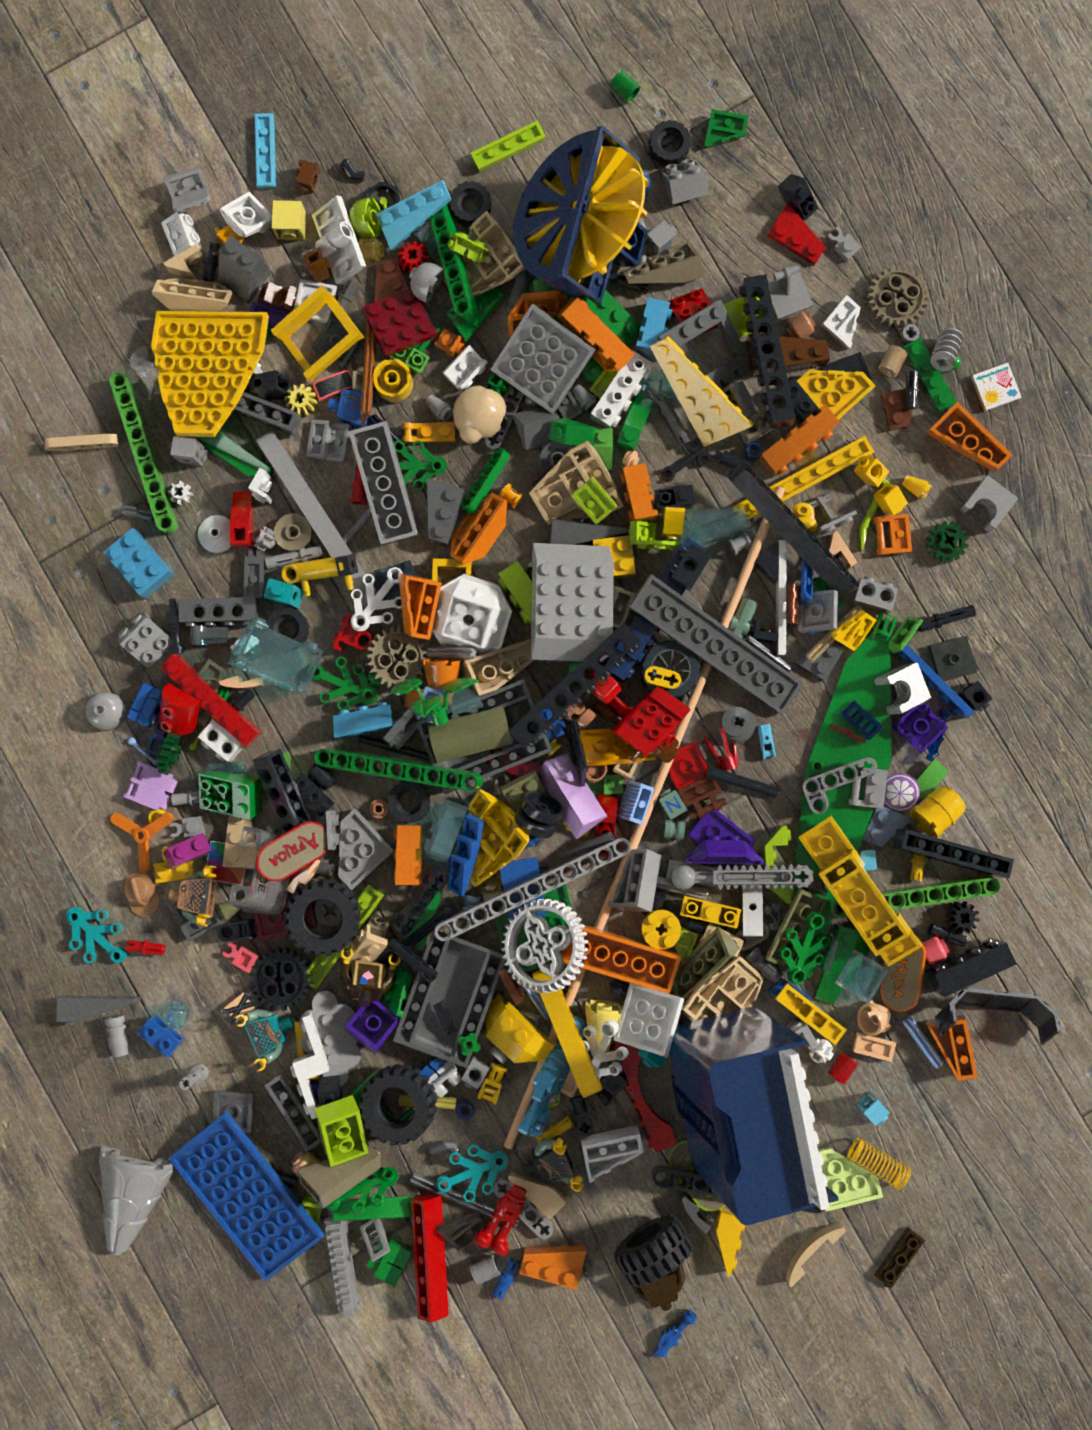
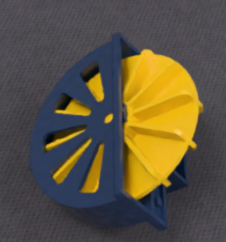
M597 126L596 130L587 131L569 139L543 161L521 194L512 227L514 229L516 253L523 266L529 272L560 293L570 296H585L595 304H602L613 261L620 267L639 265L648 231L638 223L639 218H646L647 211L643 209L645 188L649 185L648 179L644 177L639 165L640 157L606 127Z

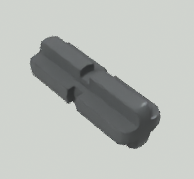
M124 505L122 508L124 516L154 521L152 511L149 509H139L129 505Z

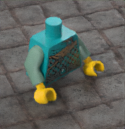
M256 1009L244 1015L238 1014L233 1017L241 1018L240 1024L235 1026H245L258 1058L262 1057V1059H257L252 1063V1065L256 1062L261 1064V1068L256 1072L263 1070L265 1064L268 1065L278 1058L285 1048V1041L288 1039L286 1031L295 1027L291 1017L281 1020L278 1013L273 1014L269 1010Z

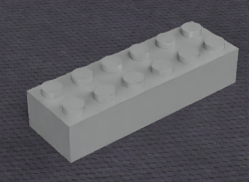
M384 421L348 431L380 544L383 545L419 535L388 423Z

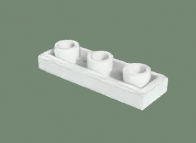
M749 884L743 889V937H763L762 887L759 889L757 884H754L753 889L750 888ZM750 906H756V909L753 911L749 908Z

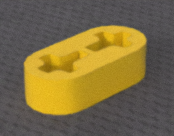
M652 666L644 673L646 682L655 686L676 689L681 683V677L675 671ZM653 670H655L656 675L662 677L661 679L655 678L654 681L650 680L651 677L648 676V673H651ZM674 675L677 683L671 686L669 681L663 680L664 677L670 678Z

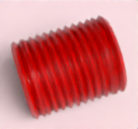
M841 1052L827 1073L845 1085L854 1070H856L855 1068H857L858 1063Z

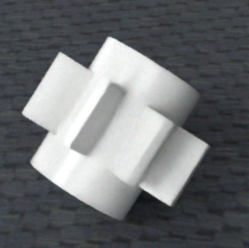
M179 481V484L176 485L172 483L173 487L168 491L173 496L170 500L172 502L177 501L180 506H182L183 502L190 503V496H194L193 493L188 491L191 489V486L188 484L184 486L182 481Z
M817 1039L816 1041L819 1046L813 1050L808 1047L811 1050L809 1055L816 1063L825 1064L834 1055L831 1052L833 1047L829 1041Z

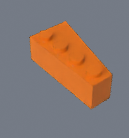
M581 298L571 299L556 315L570 331L596 348L592 357L606 372L620 371L635 355L588 308L586 302Z
M958 402L926 433L993 472L997 471L1012 456Z

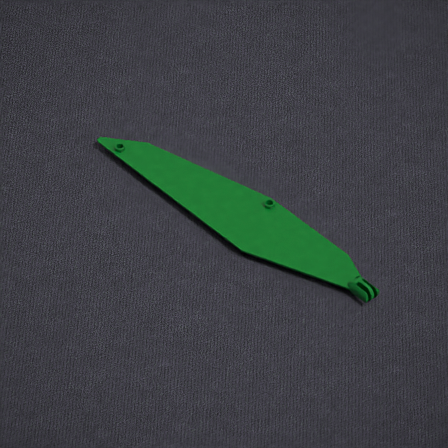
M880 611L872 633L845 662L805 769L804 782L816 775L867 757L873 758L876 761L877 769H889L892 761L891 714L888 715L885 708L891 705V684L876 686L874 679L891 671L890 650L887 644L890 641L898 617H893L889 630L886 632L891 614H886L881 629H878L884 612ZM865 761V765L862 767L871 768L873 764ZM815 763L820 764L819 770L814 769L813 766ZM852 768L844 770L845 777L853 778L854 772H852ZM831 774L826 776L827 784L834 785L836 783L835 776ZM866 777L861 778L858 800H864ZM810 781L807 784V788L815 792L817 784L814 781ZM853 782L825 791L829 806L822 814L812 812L803 791L798 837L829 816H832L858 853L874 808L848 805V800L851 799ZM820 799L814 802V806L818 810H822L825 806L824 802ZM798 838L795 867L797 864L807 865L813 871V878L821 879L819 876L821 869ZM801 871L800 875H794V878L801 880L804 876L807 877V875ZM794 884L793 888L795 897L799 888L797 887V885ZM826 888L828 891L826 896H822L819 894L816 895L826 899L828 903L831 899H835V897L830 892V890ZM827 903L821 913L824 918V924L820 929L815 930L810 946L816 942L820 934L827 936L834 916L828 913ZM836 904L834 907L835 913L839 904ZM811 956L805 959L804 964L811 960ZM815 967L806 972V978L812 977Z

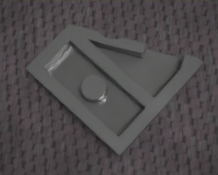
M832 642L816 660L812 661L813 663L806 657L809 651L796 658L793 663L819 679L826 681L845 648L836 642Z

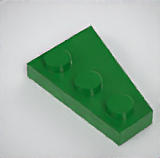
M497 286L474 297L478 313L472 321L463 319L455 313L454 308L446 312L448 318L465 342L504 300Z

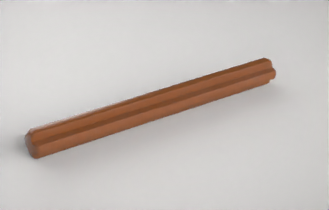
M368 322L361 398V414L363 416H370L372 413L373 373L375 369L377 340Z

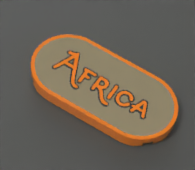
M923 944L921 948L889 967L884 961L880 993L883 1002L891 1010L897 1012L908 1011L915 1007L920 1000L926 959V949Z

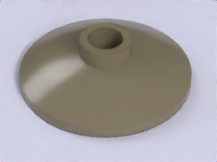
M296 513L287 514L277 521L274 527V538L277 544L285 550H300L310 541L312 528L304 516ZM297 531V535L292 537V532Z

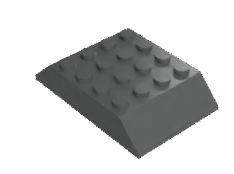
M522 679L446 710L448 720L503 706L510 730L534 707V703L525 681ZM428 718L416 722L432 765L477 772L482 776L483 780L553 751L544 733L538 737L540 741L533 748L530 746L524 748L510 733L513 744L499 747L503 749L502 751L490 755L492 751L487 750L437 763L428 725L433 724V722L427 723ZM535 722L530 724V731L533 733L537 732L538 725ZM510 752L509 758L513 761L517 759V755L523 758L499 769L497 768L504 758L502 755ZM497 757V760H493L491 762V765L485 763L486 761H489ZM451 774L450 780L454 784L456 783V776ZM473 777L469 778V784L471 785L475 783ZM442 787L444 795L458 790Z
M433 929L423 959L426 960V963L438 972L437 977L430 983L417 973L393 1041L467 1068L472 1052L467 1056L463 1055L458 1039L470 1033H475L478 1038L500 977L498 971L502 970L506 959L502 958L504 956L502 953L457 937L447 941H440L435 936V929ZM438 931V934L441 936L447 935L444 932ZM443 1001L442 1005L445 1010H448L453 1021L451 1023L453 1029L456 1030V1032L448 1036L433 1008L434 1004Z

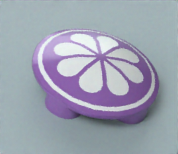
M905 773L889 776L886 783L884 804L895 811H906L913 808L920 797L918 783Z

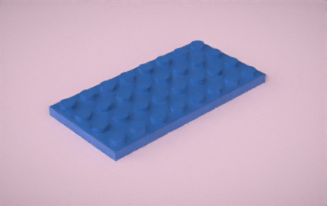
M228 1111L168 1158L265 1282L316 1244L325 1235Z

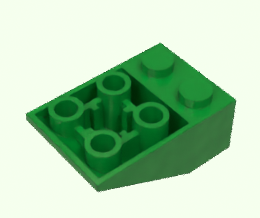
M245 772L198 773L200 809L251 820L262 811V781L259 775Z

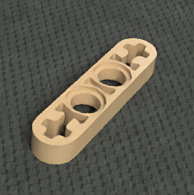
M117 434L54 437L44 439V444L47 451L110 448L119 446V436Z

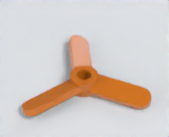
M166 812L146 826L140 827L119 813L112 814L111 822L131 834L134 840L138 842L140 872H149L148 841L154 834L172 823L173 815Z

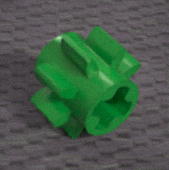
M496 373L489 375V382L486 383L489 389L496 391L500 395L508 392V385H511Z

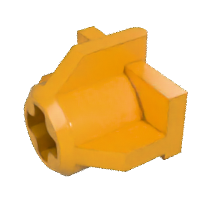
M226 226L221 230L218 227L214 228L223 245L230 236L240 243L244 240V237L238 236L230 226Z

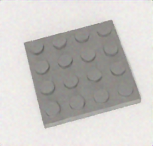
M532 304L490 370L553 414L596 351V348Z

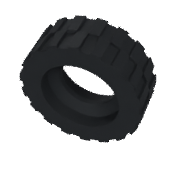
M667 120L655 126L649 140L650 155L655 162L657 161L660 165L667 166L669 164H680L686 159L690 150L691 136L687 127H684V124L678 123L675 120ZM666 135H673L679 141V147L673 152H667L661 147V140Z
M465 181L453 189V193L450 195L452 199L450 201V208L454 219L459 224L471 227L484 212L487 211L490 214L492 208L490 194L481 183ZM469 195L477 197L480 201L479 209L473 213L464 211L461 206L462 200Z
M291 607L276 609L269 615L266 621V636L272 644L280 649L295 650L308 639L307 636L310 632L308 620L301 612ZM289 619L295 622L297 631L293 637L284 638L279 634L278 626L283 620Z
M403 781L395 785L390 791L388 808L394 818L400 822L414 823L420 821L430 810V794L420 783ZM407 792L414 793L419 799L418 807L413 811H405L400 805V798Z

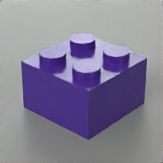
M371 1000L369 1006L360 1007L347 1023L344 1031L375 1055L397 1028L401 1019L380 1002Z

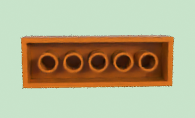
M584 925L585 927L582 929V932L587 933L584 936V940L588 941L587 944H584V948H587L588 951L583 954L587 959H582L581 961L585 966L580 968L670 994L681 960L680 955ZM573 942L560 951L564 963L569 964L573 951Z

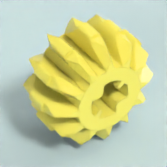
M301 384L298 389L296 385H293L294 391L287 390L290 396L284 397V400L288 402L285 406L287 409L297 412L300 417L303 412L308 416V410H315L312 405L317 404V401L314 399L316 394L311 392L312 389L309 386L305 388Z

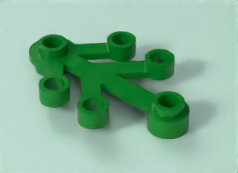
M396 441L394 443L396 452H400L409 461L399 462L401 470H409L403 476L405 486L420 470H428L421 479H416L413 482L415 490H423L427 483V478L431 479L434 475H442L447 470L446 460L441 456L434 457L424 447L423 442L415 441L412 448L414 451L420 452L428 462H420L405 447L404 442ZM398 443H401L403 445V448L401 450H397L396 445ZM416 443H421L422 448L420 450H416ZM436 462L441 463L440 469H435L434 464ZM418 481L422 482L420 489L416 487V482Z
M340 656L335 662L337 667L340 668L344 680L326 673L325 669L320 665H313L309 670V675L312 679L317 681L323 679L341 687L331 692H322L320 700L324 703H330L332 699L350 692L358 694V696L349 700H339L337 706L340 710H348L349 707L361 702L372 705L378 700L379 693L375 687L369 686L365 675V667L361 664H356L353 667L354 674L359 677L361 688L354 684L347 666L348 661L345 657ZM340 659L345 660L343 666H340L338 663ZM362 667V672L358 674L356 668ZM315 669H319L320 671L319 675L317 676L313 674V671ZM367 692L372 693V697L369 699L365 696ZM325 694L329 695V700L327 701L323 700ZM345 701L347 703L346 708L342 709L340 707L341 702Z
M817 912L809 913L806 917L808 927L802 945L797 937L798 933L796 930L787 928L784 931V937L791 942L798 956L795 963L791 957L792 951L788 947L782 946L778 950V955L785 960L789 968L787 979L792 984L803 983L806 979V972L824 962V956L817 951L822 947H827L830 943V938L825 934H820L816 942L810 946L815 930L820 929L824 924L823 916ZM811 956V960L804 964L805 959Z
M386 1167L382 1170L378 1169L371 1174L376 1178L371 1180L365 1178L357 1186L351 1188L326 1206V1208L330 1211H336L341 1207V1201L361 1193L358 1201L352 1205L353 1213L361 1215L365 1211L364 1206L372 1189L379 1185L377 1193L371 1196V1203L374 1207H380L383 1204V1197L388 1187L393 1186L398 1180L397 1170L392 1167ZM380 1198V1201L375 1202L374 1199ZM357 1206L362 1207L360 1210L355 1209Z

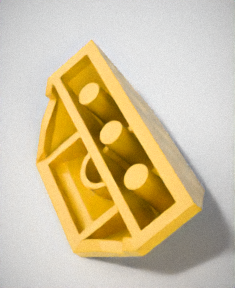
M500 993L490 1002L486 1013V1037L513 1063L545 1060L556 1045Z

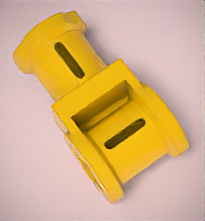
M491 1062L490 1073L482 1083L477 1098L489 1100L496 1105L501 1091V1080L504 1072L507 1071V1067Z

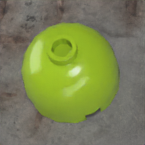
M363 198L356 201L349 213L353 230L357 235L365 238L379 236L382 232L376 215L381 210L374 198Z

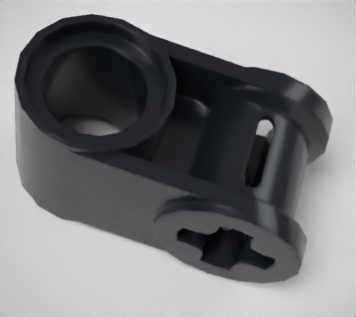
M254 918L222 924L217 930L218 938L222 941L256 938L253 929ZM224 927L231 929L232 934L230 937H226L223 934Z

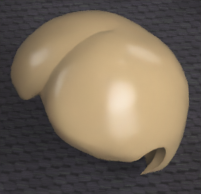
M473 386L466 389L456 399L453 407L455 426L460 431L461 439L468 444H474L481 438L495 435L501 429V422L506 414V405L503 397L496 391L486 389L483 386Z

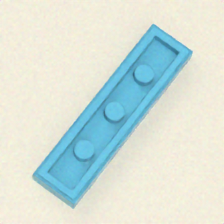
M254 114L257 189H276L274 114Z

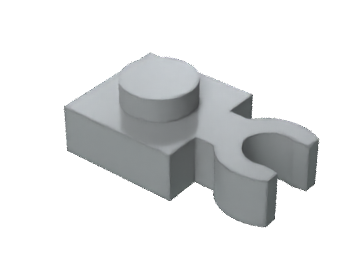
M836 227L834 232L837 234V237L829 233L827 239L829 242L837 244L834 250L847 262L862 246L849 233L844 237L842 230Z
M203 816L182 819V825L178 822L169 824V827H177V832L170 834L171 837H178L183 832L184 838L194 837L201 833L205 835Z

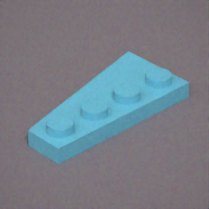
M443 180L376 214L390 250L393 251L397 248V245L401 241L406 240L417 227L420 228L425 223L424 221L431 215L436 214L452 200Z

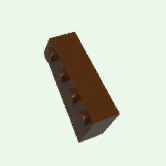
M748 334L746 347L750 360L751 377H757L759 371L754 367L755 351H752L750 347L752 336ZM779 336L786 372L822 367L827 365L830 360L827 340ZM762 350L765 354L771 353L769 350ZM765 368L768 372H774L773 368Z

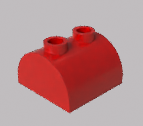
M168 683L162 691L159 713L161 728L168 733L186 735L193 732L197 728L201 701Z

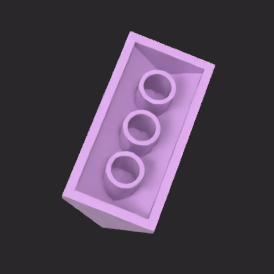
M568 754L543 763L538 777L548 795L558 800L563 806L564 812L562 817L576 839L607 817L587 783L585 782V786H580L576 766Z

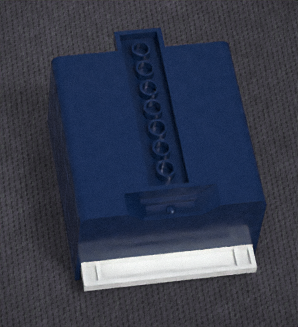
M754 1006L677 1025L669 1051L674 1076L671 1077L677 1112L684 1122L692 1166L739 1222L746 1226L813 1207H818L821 1210L828 1209L829 1203L839 1201L838 1196L827 1187L826 1176L822 1173L823 1158L821 1153L818 1152L817 1144H819V1138L813 1128L815 1118L808 1103L811 1098L804 1083L806 1073L804 1068L801 1067L799 1053L791 1049L806 1045L807 1040Z

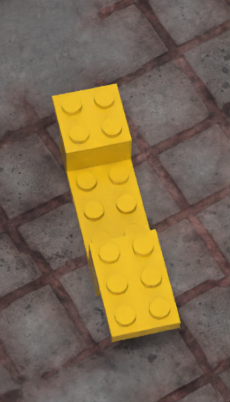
M829 816L798 837L821 869L819 876L875 956L880 954L889 967L922 947V944L901 914H895L864 869V861L832 816Z

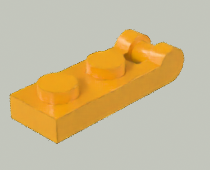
M454 422L402 423V430L404 431L402 441L405 444H413L417 440L423 442V444L456 442ZM411 431H417V436H412Z

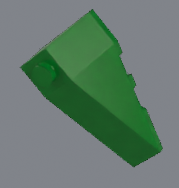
M838 924L835 925L814 996L815 999L834 1004L868 955L870 947L858 930Z

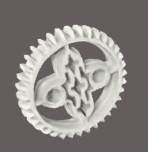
M551 899L533 900L531 903L524 904V907L518 908L519 912L513 913L514 918L508 919L511 924L506 925L505 927L508 931L502 933L506 936V939L501 941L505 944V948L503 947L501 950L506 954L502 958L507 959L504 965L510 967L507 972L513 974L512 978L517 980V984L523 985V988L537 993L557 992L558 989H564L565 985H570V980L576 979L575 974L581 973L579 967L585 966L581 961L582 959H587L583 955L584 952L588 951L587 948H584V944L588 943L587 940H584V936L587 933L582 932L585 926L579 924L582 919L576 917L577 913L571 911L572 908L566 906L565 903H559L557 900L552 901ZM537 912H554L566 921L569 928L563 925L551 928L548 921L542 916H538ZM525 923L524 929L528 941L517 948L518 935ZM560 933L562 934V940H561V941L559 940V935H560ZM573 942L571 959L566 969L562 972L564 960L560 951ZM528 950L530 952L529 958L527 957ZM538 963L540 970L544 974L551 976L552 980L540 981L533 979L524 971L521 964L532 966Z

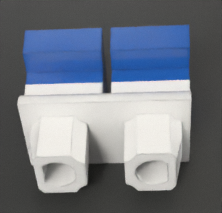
M433 1057L430 1062L420 1069V1075L423 1077L427 1075L429 1077L428 1083L429 1085H434L435 1091L433 1093L440 1099L448 1092V1089L442 1084L446 1079L453 1086L461 1081V1076L457 1071L458 1066L438 1057Z

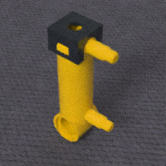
M354 553L300 563L296 562L286 565L282 569L281 576L288 584L301 582L305 597L310 596L309 580L344 576L347 589L353 590L352 574L358 573L356 556ZM293 569L296 572V577L293 575Z

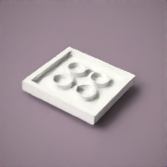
M630 983L614 1041L668 1057L684 998Z

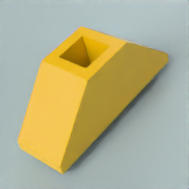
M684 896L680 911L682 916L733 928L738 927L741 909L689 896Z

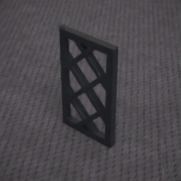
M572 719L569 743L580 786L582 787L585 786L587 763L576 721Z

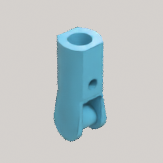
M770 724L757 726L763 760H766L767 757L776 758ZM764 744H770L771 749L765 750Z

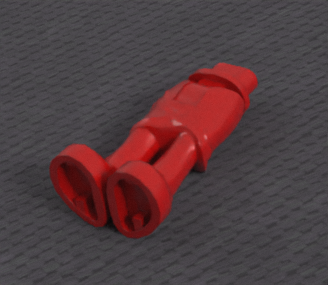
M513 1184L511 1190H507L506 1194L500 1197L492 1218L474 1237V1241L479 1246L488 1248L491 1244L492 1249L497 1254L507 1255L509 1251L507 1236L522 1213L525 1202L524 1197L527 1193L525 1188ZM504 1221L499 1231L493 1238V1234L499 1222Z

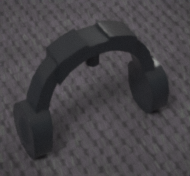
M378 182L367 192L364 191L361 199L370 198L375 191L385 190V194L391 191L395 195V204L400 202L398 189L386 182Z

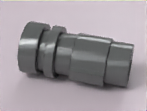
M756 945L749 948L743 956V959L753 968L755 967L772 984L781 978L783 972L773 962L766 960L765 953L763 951L760 952Z

